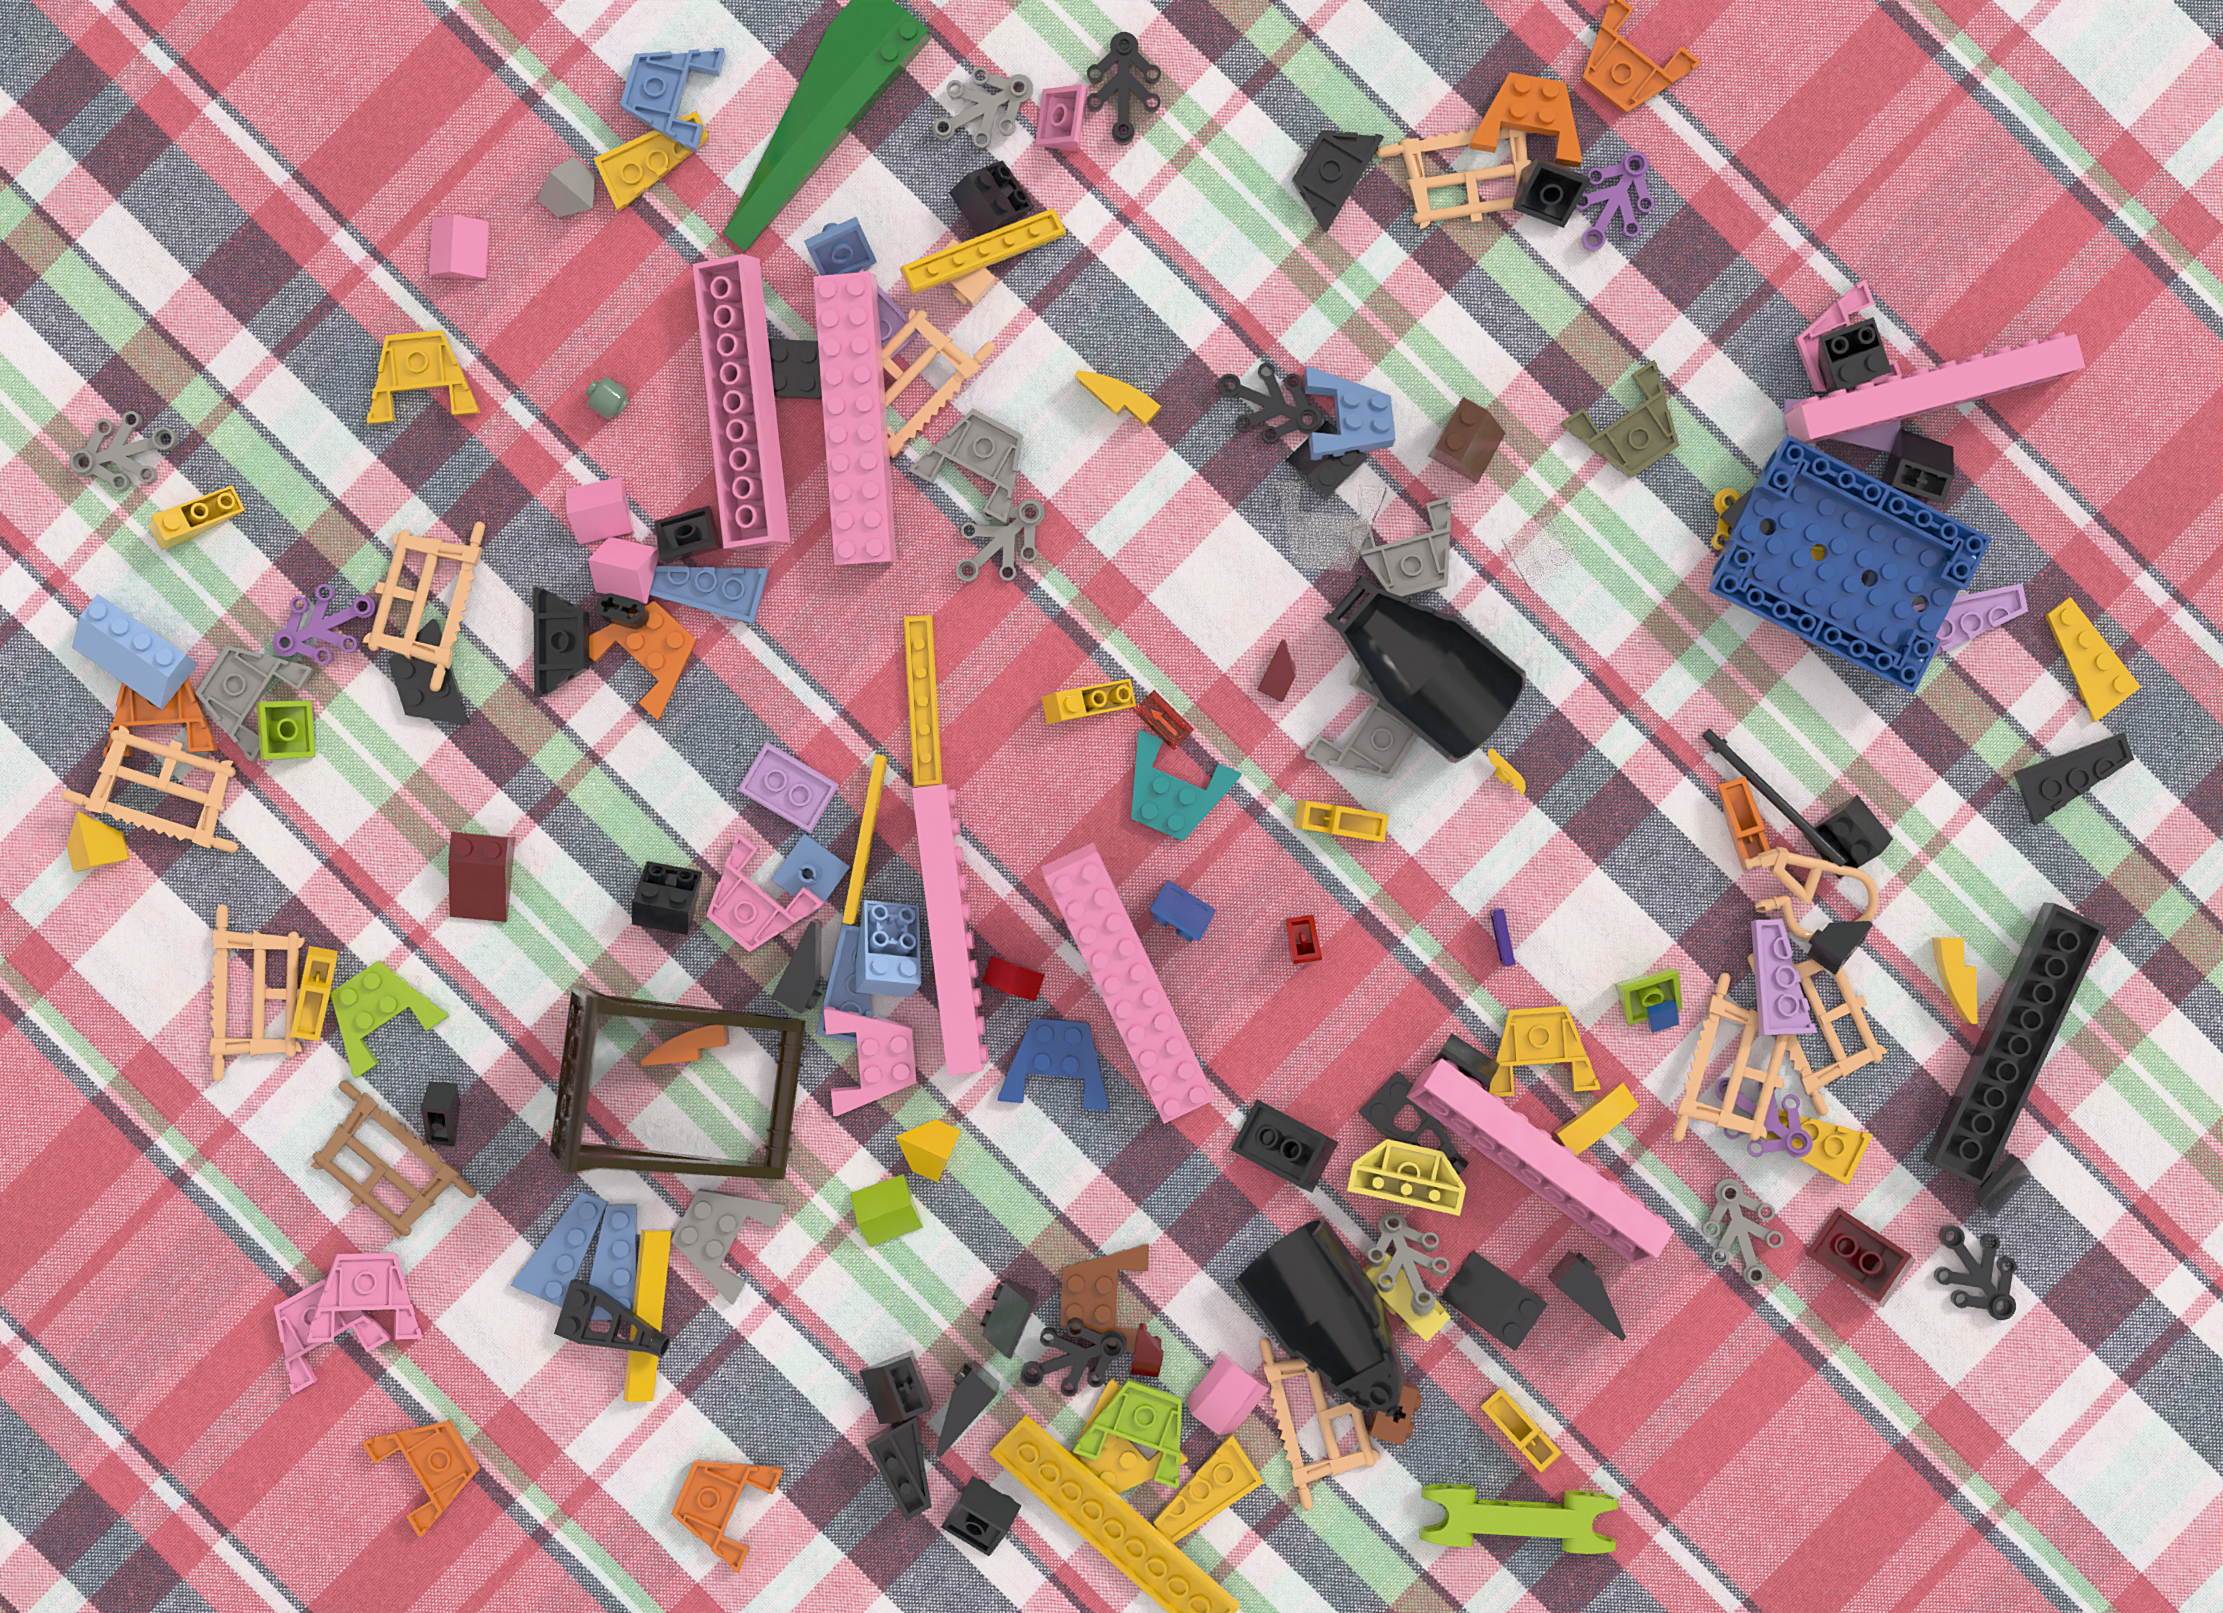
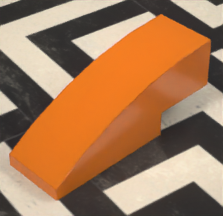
M1746 776L1717 786L1728 828L1743 871L1747 870L1744 859L1754 858L1758 856V853L1770 850L1764 834L1765 827Z
M709 1024L674 1037L641 1060V1066L702 1059V1048L722 1047L730 1044L728 1026Z

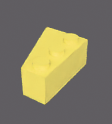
M1386 1251L1382 1266L1372 1267L1368 1264L1363 1270L1377 1288L1379 1295L1384 1299L1382 1302L1383 1306L1393 1315L1397 1312L1404 1319L1402 1324L1413 1335L1418 1333L1428 1342L1451 1317L1436 1299L1434 1309L1429 1315L1420 1316L1413 1312L1411 1300L1414 1294L1403 1267L1400 1268L1395 1278V1285L1392 1291L1382 1292L1377 1286L1378 1277L1386 1271L1393 1258ZM1376 1255L1374 1260L1381 1259L1379 1255ZM1387 1279L1381 1281L1384 1285L1391 1284ZM1421 1297L1419 1301L1427 1303L1428 1299Z

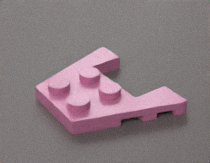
M1866 280L1855 284L1794 338L1814 392L1826 391L1818 367V337L1850 326L1849 314L1875 304ZM1897 360L1889 362L1892 372L1858 385L1869 382L1876 384L1882 382L1883 379L1895 375L1903 377ZM1858 385L1849 387L1846 390L1855 389Z
M737 833L730 856L726 860V867L722 878L718 882L706 917L748 952H752L821 908L825 902L807 887H803L787 908L782 906L743 873L745 867L760 848L742 833Z
M830 1006L824 1007L826 1034L856 1032L861 1086L831 1088L833 1116H839L917 1083L912 1025L878 1017L875 1019L862 1016L852 1011L844 1012Z
M396 1253L335 1254L306 1336V1342H334L335 1311L394 1309L395 1340L422 1339Z
M327 1277L274 1307L280 1341L284 1346L286 1357L284 1361L286 1370L289 1372L291 1382L289 1387L292 1395L318 1380L304 1354L324 1343H307L306 1336ZM364 1310L335 1311L334 1337L353 1327L366 1352L392 1338Z

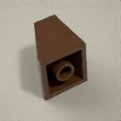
M1462 397L1451 413L1428 457L1478 484L1506 433L1488 410Z

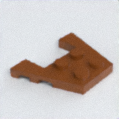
M1141 1244L1134 1248L1120 1250L1113 1254L1064 1266L1062 1268L1060 1326L1067 1328V1323L1071 1318H1079L1083 1321L1084 1326L1102 1334L1109 1330L1118 1331L1126 1339L1127 1346L1125 1351L1134 1354L1138 1329L1116 1328L1118 1270L1148 1271L1149 1244ZM1074 1324L1070 1328L1073 1331H1078L1080 1326ZM1110 1340L1107 1342V1344L1112 1346H1116L1118 1344L1115 1340Z

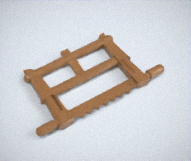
M346 1080L339 1083V1089L350 1099L356 1101L357 1104L343 1125L338 1123L337 1130L321 1152L316 1151L313 1154L312 1158L315 1162L311 1167L317 1170L324 1169L354 1195L349 1201L356 1207H359L362 1202L365 1203L393 1227L394 1236L400 1239L401 1235L409 1236L412 1229L410 1226L428 1208L436 1205L433 1201L452 1183L468 1198H474L477 1195V1190L465 1179L459 1177L461 1175L459 1170L449 1163L445 1164L442 1162L438 1152H431L429 1145L423 1146L422 1139H415L413 1131L407 1132L405 1124L399 1125L397 1117L391 1118L388 1110L382 1111L379 1109V1104L367 1093L361 1095V1092ZM369 1116L437 1172L422 1192L418 1191L353 1136ZM345 1145L375 1169L362 1185L332 1161ZM382 1176L413 1201L400 1218L370 1193Z

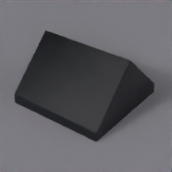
M1538 158L1521 171L1512 206L1513 210L1564 228L1587 188L1590 177Z
M710 506L655 521L659 557L667 564L722 548Z
M1451 1033L1431 1063L1432 1065L1440 1059L1453 1062L1458 1066L1459 1072L1467 1078L1471 1077L1479 1081L1484 1090L1490 1084L1500 1064L1453 1033Z

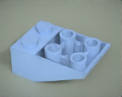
M864 900L856 958V992L912 997L921 985L919 906Z

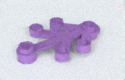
M1630 151L1623 156L1621 163L1602 169L1592 168L1586 176L1590 177L1589 185L1592 187L1599 186L1604 179L1622 175L1616 186L1588 194L1583 193L1582 198L1586 200V206L1581 207L1577 204L1575 210L1581 212L1585 211L1589 205L1608 200L1594 227L1588 228L1582 235L1581 243L1587 251H1598L1605 244L1606 235L1604 231L1618 206L1624 222L1622 227L1623 236L1627 239H1633L1640 233L1641 227L1635 220L1627 192L1632 181L1639 198L1636 202L1637 211L1641 214H1648L1654 208V200L1649 196L1644 178L1649 169V161L1642 152ZM1636 162L1639 165V169L1636 171L1631 170L1629 163ZM1591 173H1598L1600 181H1593L1590 176ZM1642 200L1648 201L1650 208L1643 209L1640 202ZM1628 225H1633L1636 228L1635 234L1627 232L1626 228ZM1589 236L1596 237V245L1588 243Z
M321 584L316 589L318 599L309 624L299 631L303 613L309 610L310 603L307 598L302 596L292 598L290 601L292 612L286 629H281L274 635L272 639L273 649L283 657H292L300 653L315 659L318 664L328 665L334 658L333 652L330 649H317L303 642L314 637L339 646L344 652H356L359 648V641L356 637L342 636L329 630L355 617L372 618L378 610L377 602L372 597L361 595L353 601L352 606L324 619L329 603L334 599L336 593L331 585ZM324 588L330 590V595L327 598H323L321 594ZM298 600H303L304 607L301 610L296 608ZM365 601L368 608L366 611L361 612L359 605ZM288 637L290 639V645L287 648H284L282 645V640ZM348 639H352L354 642V646L350 650L345 646ZM326 651L328 659L323 662L320 660V653Z
M1729 1077L1720 1079L1715 1086V1094L1721 1101L1725 1097L1721 1092V1088L1728 1086ZM1759 1082L1758 1090L1761 1093L1762 1083ZM1774 1087L1763 1126L1767 1132H1773L1781 1139L1766 1142L1760 1139L1756 1141L1751 1140L1747 1146V1151L1752 1157H1760L1763 1153L1786 1151L1788 1155L1795 1158L1804 1157L1812 1148V1138L1806 1131L1801 1129L1798 1112L1800 1100L1793 1094L1786 1095L1782 1100V1108L1788 1114V1129L1779 1122L1774 1092L1776 1088ZM1738 1091L1735 1104L1754 1117L1757 1105ZM1793 1099L1796 1102V1107L1788 1108L1785 1101ZM1724 1128V1135L1730 1140H1735L1740 1135H1747V1133L1739 1131L1736 1135H1730L1727 1129ZM1800 1139L1803 1146L1801 1148L1793 1147L1792 1140ZM1754 1143L1759 1144L1762 1148L1761 1152L1754 1153L1751 1150V1145Z

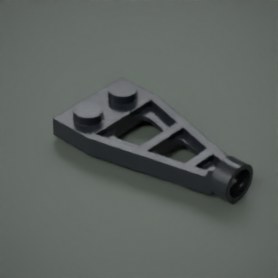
M1397 1070L1358 1112L1380 1133L1399 1142L1421 1146L1417 1142V1138L1427 1128L1432 1129L1441 1141V1145L1436 1150L1443 1151L1447 1159L1450 1157L1455 1158L1451 1165L1456 1173L1460 1175L1469 1162L1458 1154L1437 1119L1406 1097L1413 1085ZM1405 1105L1413 1106L1421 1119L1420 1126L1411 1133L1404 1132L1393 1124V1117Z
M578 1279L571 1280L554 1334L578 1344L647 1352L659 1358L665 1355L670 1344V1336L661 1333L601 1288ZM595 1306L602 1307L612 1316L609 1331L606 1333L595 1332L589 1328ZM622 1320L637 1327L638 1330L634 1341L617 1336Z

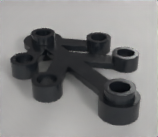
M1120 32L1110 42L1111 51L1098 64H1093L1087 69L1088 80L1093 84H1098L1103 80L1104 73L1118 61V73L1097 93H1091L1087 97V107L1092 112L1100 111L1103 108L1104 102L1118 90V122L1113 125L1112 137L1117 144L1127 145L1133 141L1135 136L1134 126L1129 122V89L1143 102L1146 111L1156 112L1161 105L1160 97L1155 93H1150L1130 73V62L1144 74V79L1149 84L1159 82L1161 71L1158 66L1150 65L1137 52L1138 41L1133 34ZM1125 41L1130 46L1127 50H1122L1119 48V44ZM1099 70L1101 73L1100 77L1092 78L1090 76L1091 71ZM1150 70H1155L1158 76L1151 79L1147 76V73ZM1098 98L1101 102L1100 105L1097 107L1091 106V99ZM1151 98L1155 99L1157 105L1149 107L1147 101ZM1126 127L1129 132L1123 136L1118 133V129Z
M1269 362L1262 363L1259 366L1258 376L1264 380L1271 397L1241 385L1240 379L1234 374H1225L1220 378L1218 390L1222 396L1226 398L1238 396L1266 408L1251 415L1239 416L1236 420V428L1241 433H1247L1253 426L1280 415L1292 419L1277 427L1267 426L1262 432L1263 441L1267 444H1273L1279 437L1296 430L1305 434H1311L1317 431L1322 424L1321 412L1315 406L1308 405L1301 388V378L1295 373L1286 376L1284 387L1292 392L1297 408L1286 404L1274 375L1275 367ZM1269 367L1272 370V374L1264 376L1261 373V369ZM1295 378L1298 381V385L1290 387L1287 380ZM1232 382L1235 388L1233 391L1228 392L1224 389V384ZM1310 415L1313 418V423L1310 425L1304 424L1303 416ZM1247 419L1250 426L1243 429L1239 426V421ZM1273 430L1276 437L1273 440L1267 439L1265 436L1266 431Z
M1955 1225L1944 1226L1939 1232L1940 1242L1954 1250L1970 1274L1952 1272L1950 1269L1941 1266L1934 1271L1935 1280L1942 1285L1953 1283L1978 1287L1987 1296H1969L1963 1290H1955L1951 1294L1953 1305L1958 1308L1969 1306L1987 1309L1988 1313L1997 1320L2011 1318L2016 1310L2015 1299L2010 1295L2012 1275L2017 1269L2015 1260L2008 1256L1999 1258L1997 1268L2001 1275L1998 1289L1991 1282L1995 1254L2000 1246L1999 1238L1991 1233H1986L1980 1238V1245L1983 1248L1980 1267L1964 1245L1965 1234L1962 1229ZM1949 1231L1954 1232V1238L1951 1241L1946 1239V1234ZM1992 1237L1994 1244L1991 1247H1987L1986 1240ZM2005 1261H2010L2011 1267L2008 1270L2003 1269ZM1947 1271V1279L1941 1281L1940 1273ZM1963 1294L1965 1300L1963 1303L1958 1304L1956 1298L1958 1295ZM2003 1300L2004 1308L1997 1310V1302Z
M1071 1318L1067 1323L1068 1335L1074 1338L1080 1336L1095 1343L1084 1347L1058 1336L1054 1328L1046 1327L1040 1333L1041 1344L1046 1347L1053 1346L1068 1354L1042 1363L1036 1361L1026 1362L1021 1368V1381L1026 1386L1035 1387L1042 1382L1043 1375L1073 1365L1069 1376L1061 1382L1062 1394L1072 1397L1077 1393L1078 1382L1089 1359L1100 1355L1096 1367L1090 1369L1087 1374L1088 1384L1094 1388L1100 1387L1104 1383V1374L1111 1360L1124 1354L1127 1346L1126 1339L1118 1331L1109 1330L1102 1334L1084 1326L1081 1319ZM1077 1324L1080 1326V1329L1073 1331L1070 1327ZM1045 1334H1051L1054 1338L1052 1340H1046L1043 1336ZM1110 1340H1115L1118 1344L1114 1347H1111L1107 1344V1342ZM1034 1368L1038 1372L1032 1375L1027 1370ZM1097 1374L1101 1379L1094 1381L1091 1379V1376ZM1066 1384H1072L1074 1388L1072 1390H1067L1064 1386Z

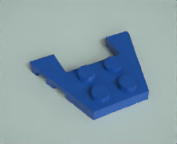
M1032 1017L998 1095V1101L1023 1103L1026 1074L1085 1079L1083 1109L1108 1111L1109 1105L1089 1022Z

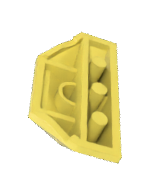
M1385 1139L1353 1162L1347 1191L1458 1216L1461 1213L1466 1190L1465 1185L1443 1151Z

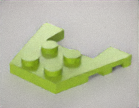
M380 960L330 992L351 1071L355 1079L379 1064L363 1038L409 1007L426 1031L450 1016L448 1012L430 1001L431 999L409 985V982Z
M1127 1378L1073 1447V1453L1097 1461L1107 1434L1116 1435L1161 1451L1162 1454L1153 1480L1178 1489L1182 1398Z

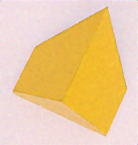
M79 811L76 812L67 842L73 873L130 859L124 832Z
M934 1119L895 1137L911 1170L938 1183L961 1130L938 1119Z

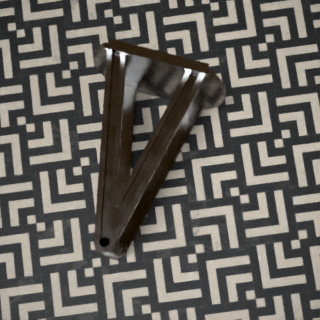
M572 985L549 1156L562 1172L572 1174L594 1169L784 1180L788 1152L792 1151L789 1145L790 1137L794 1134L792 1122L799 1069L803 1066L801 1054L802 1050L805 1049L803 1039L806 1020L611 996L584 986ZM597 1014L782 1030L781 1041L777 1043L780 1049L778 1059L775 1060L777 1071L770 1124L766 1128L768 1139L767 1144H764L766 1149L764 1164L581 1142L590 1088Z

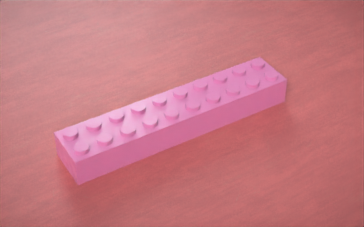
M740 254L693 264L723 548L747 550L790 543L760 259Z
M871 272L813 276L834 565L845 566L897 562L877 276Z
M2065 332L2048 336L2047 339L2041 341L2034 339L2021 343L2020 346L2010 348V346L2003 347L1984 356L1983 353L1976 354L1957 363L1955 360L1949 361L1928 370V367L1922 368L1903 377L1895 375L1883 379L1882 382L1876 384L1873 382L1861 384L1847 392L1846 389L1829 393L1828 396L1820 398V401L1818 396L1804 399L1801 403L1793 405V410L1784 415L1789 434L1806 444L2066 377L2085 368L2077 334L2066 337Z
M949 784L912 788L947 1075L980 1072L984 1069L985 1064H988L989 1052L987 1044L982 1045L981 1035L986 1033L984 1016L978 1015V1007L982 1005L981 989L975 988L974 978L979 976L977 959H971L970 950L975 948L973 931H968L967 921L972 920L970 903L964 902L963 892L968 891L966 874L961 875L960 864L965 863L963 846H957L956 835H961L959 818H954L953 807L958 806L956 790H950Z
M1094 842L1042 866L1041 870L1163 1123L1165 1124L1215 1100L1216 1098Z
M1440 1059L1425 1068L1406 1096L1408 1099L1633 1265L1637 1266L1657 1259L1673 1234L1674 1230L1667 1225L1668 1222L1663 1217L1650 1213L1644 1208L1645 1206L1640 1200L1627 1196L1621 1191V1187L1617 1183L1604 1179L1598 1174V1170L1594 1166L1577 1159L1571 1149L1566 1146H1560L1551 1140L1552 1137L1548 1132L1532 1126L1528 1123L1529 1120L1525 1115L1517 1111L1513 1112L1505 1106V1101L1494 1094L1490 1095L1482 1089L1479 1081L1471 1077L1467 1078L1459 1072L1458 1066L1453 1062Z

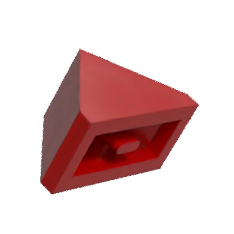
M1308 915L1285 919L1291 963L1299 964L1322 960L1314 916Z
M992 955L982 982L1005 993L1036 1001L1045 974Z

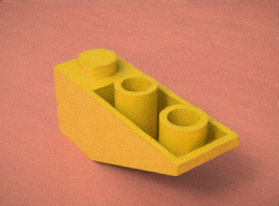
M233 485L156 513L151 516L148 526L162 551L210 530L245 512V509Z
M1131 679L1060 691L1041 697L1047 725L1136 707Z

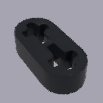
M608 593L597 601V612L607 622L631 629H639L646 625L649 620L648 610L638 600ZM614 605L618 608V610L610 608L608 611L606 610L608 607H613ZM637 612H639L638 616H637V615H633L632 618L627 614V613L636 614Z

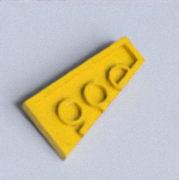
M697 110L679 118V120L703 126L704 131L699 147L710 139ZM653 130L593 159L616 209L620 212L693 152L658 131Z
M2071 597L2066 598L2045 614L2058 647L2062 649L2067 660L2066 665L2070 674H2073L2079 687V694L2082 700H2085L2089 709L2088 714L2092 722H2097L2141 687Z
M1777 1109L1779 1122L1789 1129L1787 1112ZM1799 1116L1801 1129L1806 1131L1812 1138V1148L1806 1156L1796 1159L1843 1185H1849L1873 1135L1854 1131L1839 1125H1832L1817 1119ZM1767 1132L1766 1139L1760 1136V1139L1765 1142L1781 1139L1773 1132ZM1800 1139L1792 1140L1793 1147L1801 1148L1803 1146Z
M1232 1433L1154 1518L1153 1523L1158 1531L1172 1544L1264 1483V1480Z

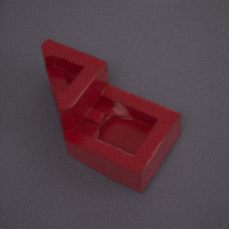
M1284 639L1281 640L1257 689L1282 703L1296 677V667L1294 661L1292 662L1287 642Z
M1139 1323L1130 1374L1158 1378L1163 1360L1161 1339L1158 1336L1153 1337L1147 1331V1326L1144 1323Z

